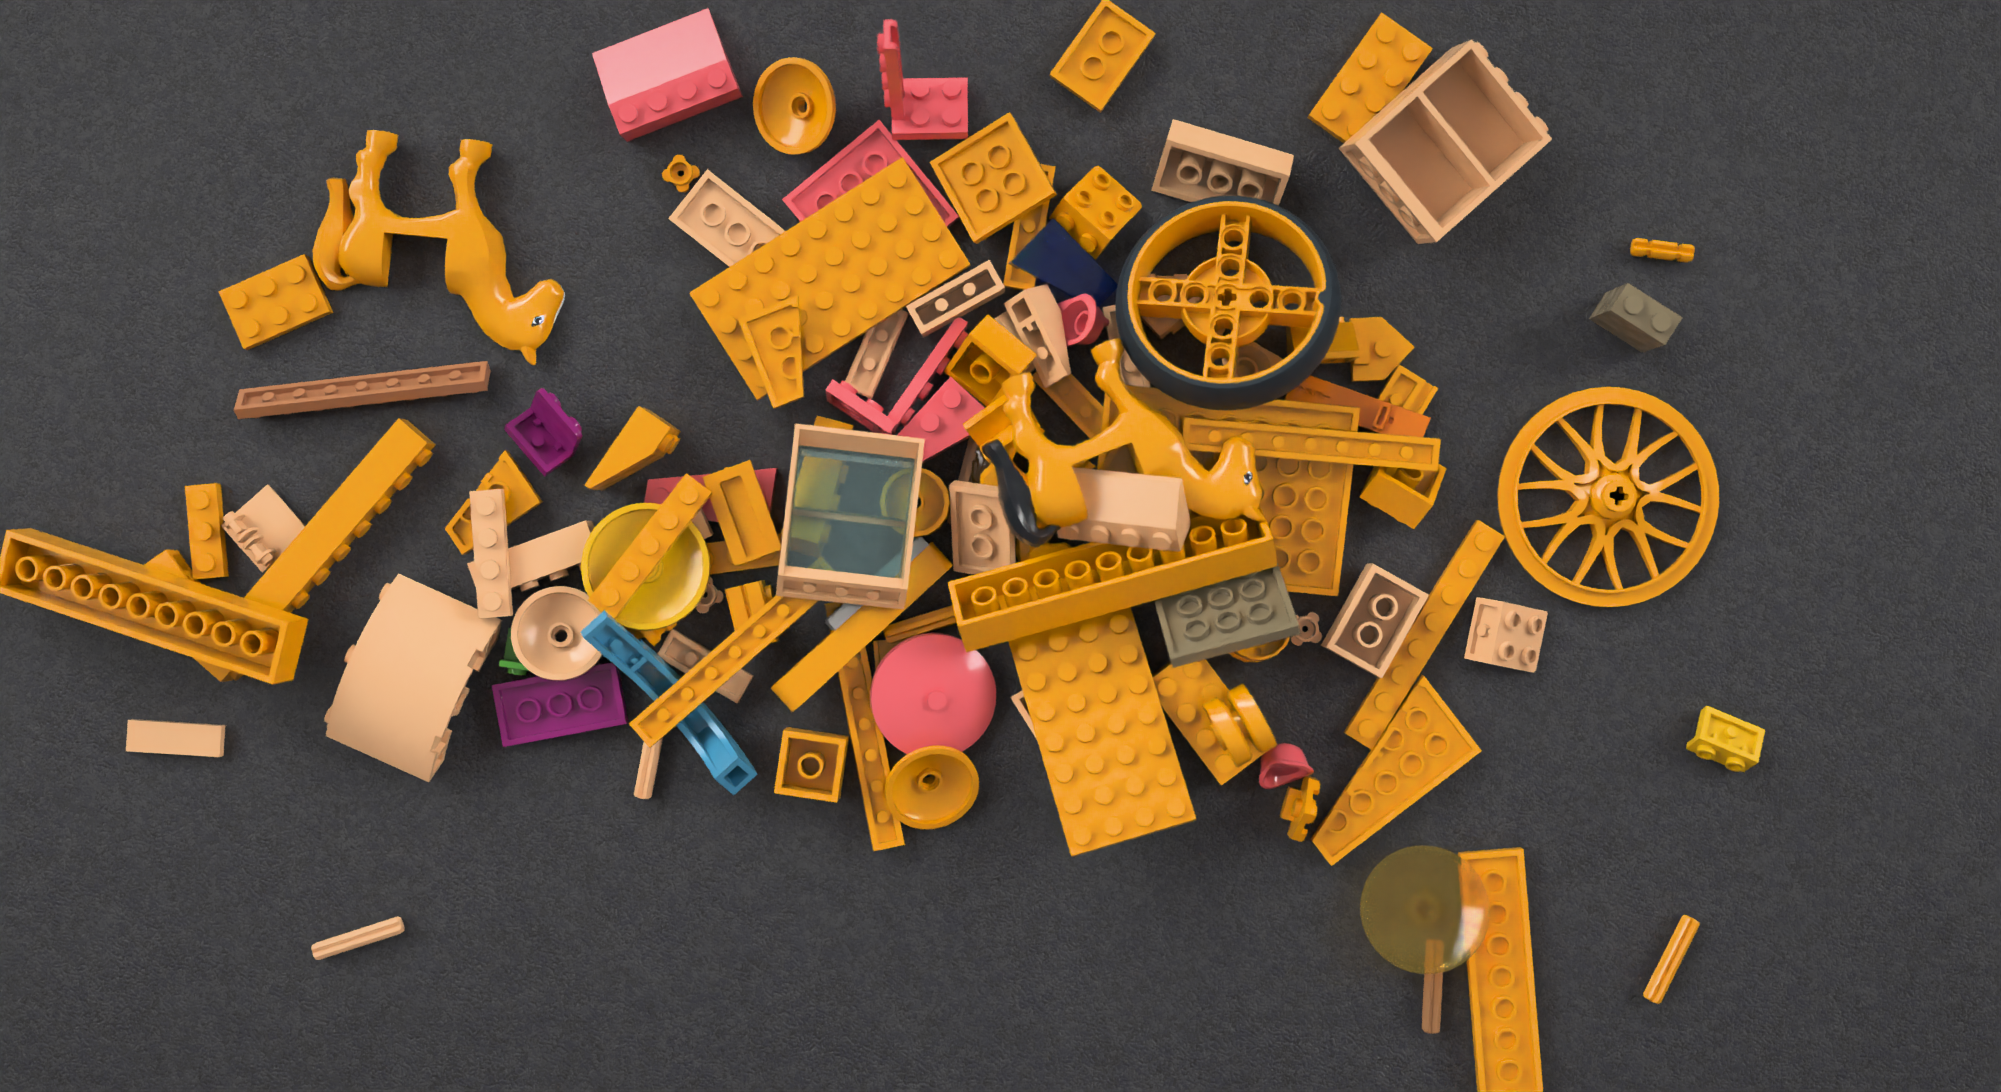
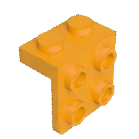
M1095 166L1062 198L1049 219L1096 260L1114 236L1139 212L1142 204L1103 168Z

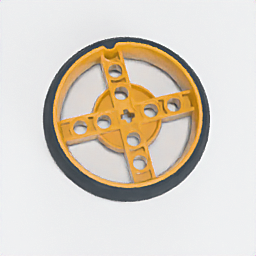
M1210 197L1191 202L1173 210L1159 219L1138 240L1129 253L1119 277L1115 305L1116 322L1121 341L1130 359L1140 373L1163 393L1183 403L1205 409H1247L1271 402L1299 386L1319 366L1331 346L1339 324L1341 313L1340 282L1333 260L1322 240L1305 222L1291 212L1273 203L1252 197ZM1220 231L1217 257L1197 266L1186 280L1148 277L1161 259L1180 244L1203 234ZM1251 232L1272 238L1293 251L1310 272L1315 288L1272 285L1265 272L1254 262L1248 260ZM1231 241H1239L1241 243L1237 247L1227 245ZM1228 270H1236L1238 272L1234 276L1224 275ZM1161 295H1169L1171 297L1165 302L1156 300ZM1193 297H1200L1203 299L1198 304H1192L1188 302ZM1226 300H1230L1229 306H1223ZM1257 301H1263L1267 303V305L1263 308H1255L1252 306ZM1289 303H1295L1300 306L1296 310L1284 308ZM1140 316L1182 319L1192 335L1206 345L1203 376L1184 371L1165 360L1148 341ZM1269 325L1310 328L1302 343L1278 364L1253 375L1235 378L1238 348L1254 342L1265 332ZM1224 328L1232 331L1226 336L1217 334L1218 330ZM1218 358L1228 360V363L1223 366L1213 364Z

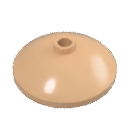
M554 586L534 593L521 604L512 622L511 641L517 658L526 669L547 680L565 681L585 674L596 665L603 654L587 642L581 634V631L601 614L588 601V594L572 587ZM561 631L567 633V639L563 642L556 640V635Z

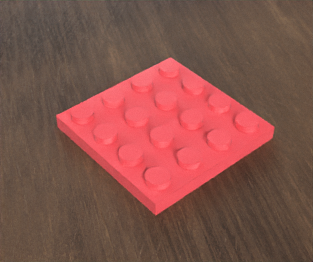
M880 120L870 126L782 199L801 222L903 157L947 228L959 219L958 214L897 140H892V134Z

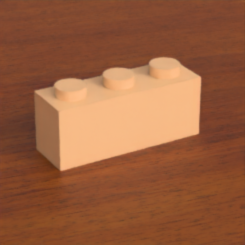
M988 260L907 305L906 308L924 338L953 322L956 318L964 316L1005 293V287L992 263Z

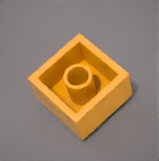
M987 315L968 334L944 369V372L987 407L1004 395L1001 384L1011 377L1024 373L1037 354L991 316Z
M791 727L785 728L782 735L774 793L837 803L841 796L849 736Z

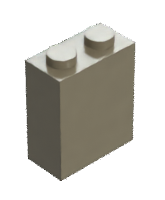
M1626 283L1606 292L1589 319L1640 352H1645L1664 346L1683 317L1631 284Z

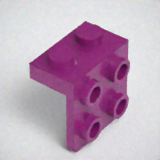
M544 388L536 391L531 407L506 424L504 428L544 477L572 458L582 439L580 424L575 418L568 417L561 409V403L558 398L551 392L547 393Z

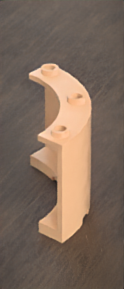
M398 574L391 584L386 583L379 595L380 602L367 622L357 644L352 645L346 653L344 661L347 663V666L339 683L333 704L328 709L324 718V722L328 723L326 736L424 781L430 782L445 759L448 742L452 730L447 728L452 716H457L470 690L465 686L473 669L479 672L490 651L498 641L502 620L496 617L478 618V609Z

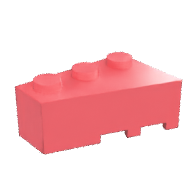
M950 377L897 436L924 439L923 464L968 439L970 435L965 430L963 423L985 407Z

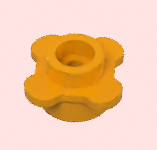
M683 155L674 156L673 161L662 172L664 181L673 183L676 189L682 193L687 192L691 181L700 175L699 168L696 165L691 166ZM683 171L684 175L679 176L678 172Z

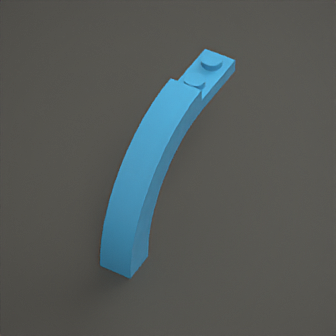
M605 610L581 631L583 638L631 678L653 701L657 700L681 679L643 640L639 641ZM704 702L676 725L703 759L714 779L733 795L757 775L756 770L739 745Z

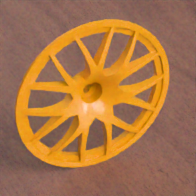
M1589 388L1561 397L1542 408L1530 418L1511 443L1499 476L1498 511L1500 523L1506 541L1522 567L1548 590L1568 600L1591 606H1628L1654 598L1675 586L1693 569L1704 554L1713 535L1718 517L1719 484L1716 468L1700 434L1681 413L1669 404L1649 394L1627 388ZM1604 404L1623 405L1634 408L1625 449L1621 459L1615 463L1605 456L1602 442ZM1596 405L1589 445L1562 417L1581 408ZM1642 411L1658 418L1673 430V432L1659 438L1637 452ZM1556 422L1583 457L1585 461L1584 474L1574 475L1548 458L1534 444L1553 423ZM1679 436L1688 448L1695 463L1651 484L1639 480V467L1661 446ZM1529 451L1558 480L1519 484L1522 467ZM1693 471H1698L1701 485V506L1660 492ZM1617 488H1619L1618 491L1620 494H1624V499L1618 501L1617 505H1615V499L1610 498V492H1616ZM1518 490L1565 491L1575 500L1567 512L1538 520L1525 522L1520 520ZM1649 502H1659L1700 513L1691 541L1687 543L1653 527L1644 520L1642 507ZM1562 524L1547 546L1542 558H1540L1531 546L1523 528ZM1590 524L1592 540L1576 575L1570 581L1550 568L1547 563L1559 545L1579 525ZM1620 529L1629 532L1652 578L1642 584L1624 589L1614 558V537ZM1646 535L1665 543L1685 548V550L1669 568L1659 574ZM1600 551L1615 588L1614 590L1596 589L1580 585V582Z

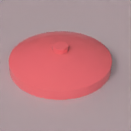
M925 633L900 642L884 656L872 679L870 705L878 728L884 737L900 751L909 754L923 747L947 746L962 752L972 746L989 726L995 711L996 685L986 660L977 650L966 652L962 639L943 633Z

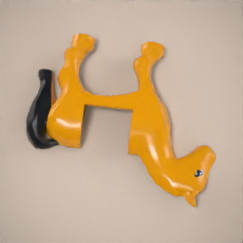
M1120 338L1106 341L1091 350L1093 358L1098 365L1095 376L1097 386L1113 400L1118 407L1120 415L1111 426L1093 438L1075 446L1056 445L1048 440L1036 426L1031 414L1030 396L1035 385L1030 372L1011 377L1001 384L1007 398L1003 406V412L1010 419L1013 426L1014 448L1020 455L1028 459L1029 471L1025 474L1019 469L1002 442L998 439L985 443L982 446V452L995 467L998 480V498L1011 533L1021 542L1032 547H1039L1048 542L1060 528L1088 519L1084 497L1072 465L1125 445L1129 449L1138 474L1182 478L1187 507L1201 516L1215 519H1234L1240 515H1245L1255 521H1265L1258 508L1262 497V490L1256 471L1255 448L1253 444L1243 437H1231L1223 444L1218 462L1210 471H1207L1189 452L1182 435L1167 417L1144 404L1125 385L1120 371V360L1124 353ZM1036 520L1047 526L1043 529L1038 528Z

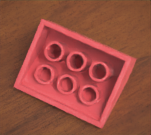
M709 8L592 53L610 111L619 134L626 142L743 97Z

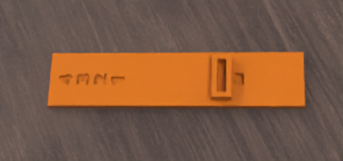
M1311 375L1299 386L1288 392L1285 400L1359 407L1358 426L1380 434L1424 437L1431 419L1425 415Z

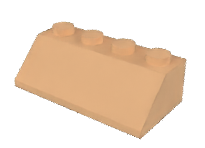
M1173 119L1151 191L1188 202L1218 196H1244L1265 200L1279 206L1290 176L1294 155Z
M1072 467L1084 497L1088 519L1060 528L1057 531L1058 538L1181 551L1191 525L1182 478Z

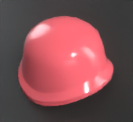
M1288 743L1277 744L1276 747L1267 751L1261 757L1259 784L1264 789L1277 788L1313 774L1314 769L1308 765L1300 747Z

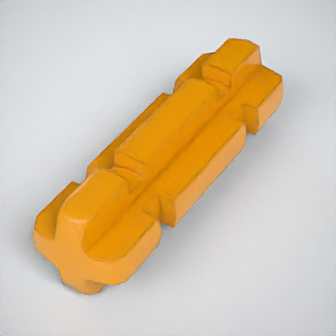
M1643 238L1633 239L1630 247V254L1632 256L1643 257L1647 255V258L1670 261L1676 259L1678 262L1686 263L1693 260L1695 247L1690 244L1678 246L1674 242L1659 240L1648 242V239Z

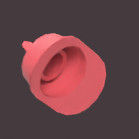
M1081 294L1058 303L1062 314L1067 347L1075 344H1092L1099 338L1103 328L1109 325V320L1104 317L1101 309L1096 306L1094 298L1088 294Z

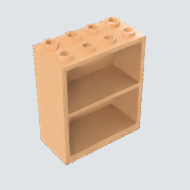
M1472 39L1449 49L1339 147V150L1417 244L1439 241L1552 140L1547 133L1548 127L1544 121L1532 115L1527 108V100L1520 93L1512 90L1507 84L1508 77L1500 68L1494 67L1487 59L1488 53L1480 43H1474Z

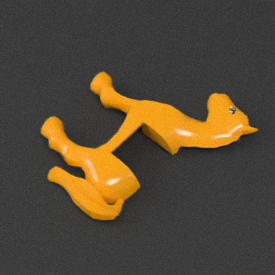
M367 130L366 148L358 151L356 154L357 174L351 182L349 189L346 179L329 178L326 180L330 202L326 215L318 229L313 247V263L320 279L328 289L336 291L360 283L368 286L388 287L393 234L447 239L445 281L448 291L463 297L472 311L476 322L487 336L502 347L521 351L527 362L534 366L537 358L536 349L548 338L564 303L565 292L557 281L548 279L538 282L524 295L516 298L512 295L506 277V252L503 237L483 215L475 193L477 171L481 164L491 157L493 144L480 140H461L460 158L449 166L448 173L454 187L456 209L442 215L407 218L385 208L379 190L381 170L387 157L397 149L398 135L386 131ZM350 199L356 208L354 217L351 210ZM343 268L349 276H342L340 269Z

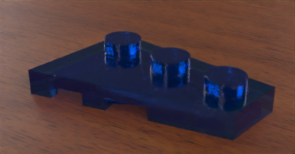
M1054 218L1008 263L1017 269L1033 275L1034 278L1060 289L1072 298L1081 294H1088L1094 298L1098 307L1118 286Z

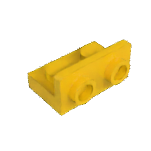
M1705 706L1700 712L1695 737L1687 742L1686 749L1696 753L1702 759L1721 763L1731 771L1745 772L1759 762L1765 729L1712 707Z

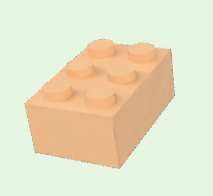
M1367 563L1321 646L1372 675L1383 678L1429 595L1377 565Z

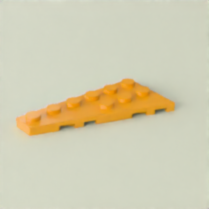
M1421 675L1389 722L1373 750L1368 753L1311 838V841L1331 866L1482 751L1425 676Z

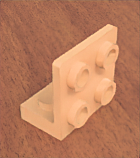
M1476 597L1464 659L1534 673L1537 668L1548 613L1543 610Z

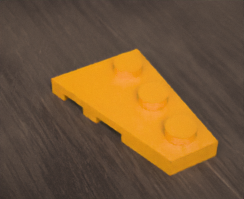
M797 295L738 319L774 409L804 398L799 296Z

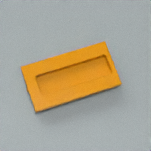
M751 460L732 467H725L721 471L702 477L706 488L713 493L710 496V500L734 566L755 559H761V557L781 550V542Z

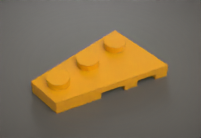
M504 450L498 458L499 461L481 480L482 483L476 491L504 489L506 522L508 526L540 505L543 501L510 452ZM470 498L465 501L445 527V530L462 555H466L473 550Z

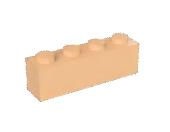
M586 520L508 548L511 590L520 587L521 592L538 587V580L549 577L551 581L566 577L569 575L567 570L579 566L581 571L583 550L589 535L595 528L593 521ZM472 561L467 563L476 587L475 563Z

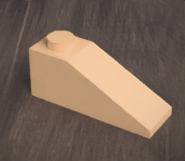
M1048 284L1025 289L1005 302L1004 305L1023 344L1037 354L1032 362L1044 387L1048 388L1070 375L1071 370L1062 314Z

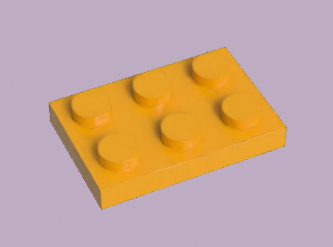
M1102 0L1053 68L1049 77L1101 113L1156 33L1111 1Z
M306 254L219 291L241 345L245 350H250L333 313L312 262Z

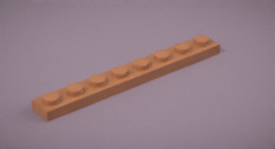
M488 361L239 389L234 412L238 419L260 418L271 415H288L306 411H321L332 408L376 403L383 404L386 402L436 396L444 397L462 393H477L488 391L491 370Z

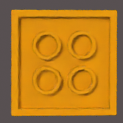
M1010 112L930 161L971 239L976 244L1057 195Z

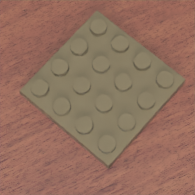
M1279 565L1154 600L1172 668L1301 634Z

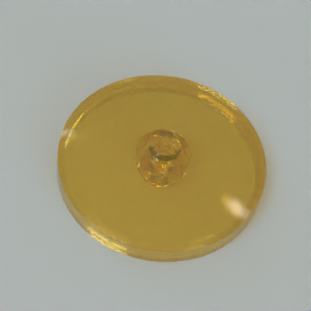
M1414 845L1389 854L1372 870L1365 882L1361 895V920L1370 943L1388 962L1409 972L1436 974L1458 967L1477 951L1488 929L1490 906L1481 878L1474 868L1462 857L1441 847Z

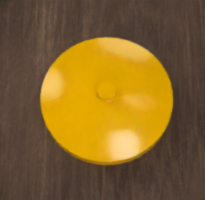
M636 503L621 507L607 515L593 529L586 541L581 559L582 580L589 598L656 513L661 504ZM690 522L615 619L622 626L636 630L665 628L685 618L699 604L709 583L711 564L706 542L692 522Z

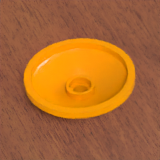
M784 58L774 62L763 72L757 82L753 97L754 118L759 132L769 145L786 154H805L813 151L825 141L834 124L836 101L828 77L816 64L803 58ZM805 102H807V110L804 107Z
M947 746L923 747L904 756L892 768L886 780L885 798L891 813L903 824L917 829L940 828L957 821L971 808L978 795L979 777L973 762L961 751Z

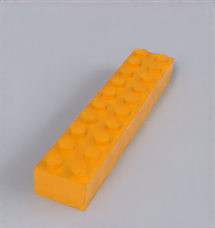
M1258 505V508H1259L1261 514H1262L1263 517H1264V514H1263V512H1262V510H1261V507H1260V505ZM1194 513L1189 515L1191 525L1180 552L1090 542L948 582V587L965 651L970 652L1276 567L1278 564L1274 539L1266 519L1264 522H1259L1245 515H1240L1234 519H1215Z
M32 528L6 530L0 555L1 594L270 684L294 679L308 623L307 618Z

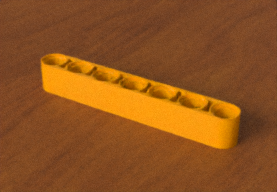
M930 542L911 561L904 610L953 566L933 542ZM899 573L893 578H899ZM863 605L837 630H833L782 676L771 687V690L791 712L795 711L904 610Z

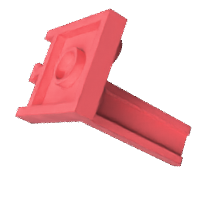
M884 20V33H878L877 43L878 54H880L884 105L891 108L892 140L967 139L968 79H903L898 23L895 20Z
M956 318L888 416L882 413L884 408L875 401L868 399L865 402L856 395L858 391L845 381H841L840 384L834 380L831 381L826 388L827 402L873 433L895 435L900 424L906 426L916 411L912 407L918 398L924 401L934 385L930 381L936 373L939 375L943 374L944 369L951 361L948 355L954 347L959 349L968 336V333L965 332L968 322L962 318Z

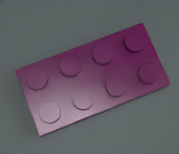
M613 663L596 665L585 674L565 681L547 680L537 676L491 685L503 747L629 723L619 668Z

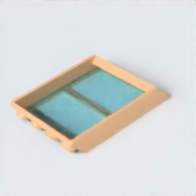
M795 424L776 596L904 610L908 590L924 439Z

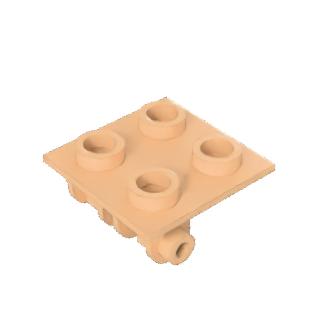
M269 484L236 513L233 511L227 513L223 517L225 522L221 525L262 573L278 559L305 527Z

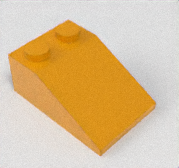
M638 406L585 483V486L589 489L603 491L664 457L666 453L670 455L680 442L677 436L681 431L651 410Z

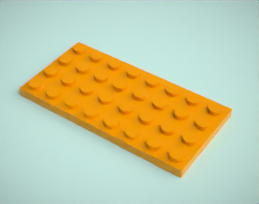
M902 157L697 287L689 294L755 398L760 400L768 394L738 321L739 318L798 295L804 372L971 265Z
M1131 607L1008 641L1071 857L1196 820Z

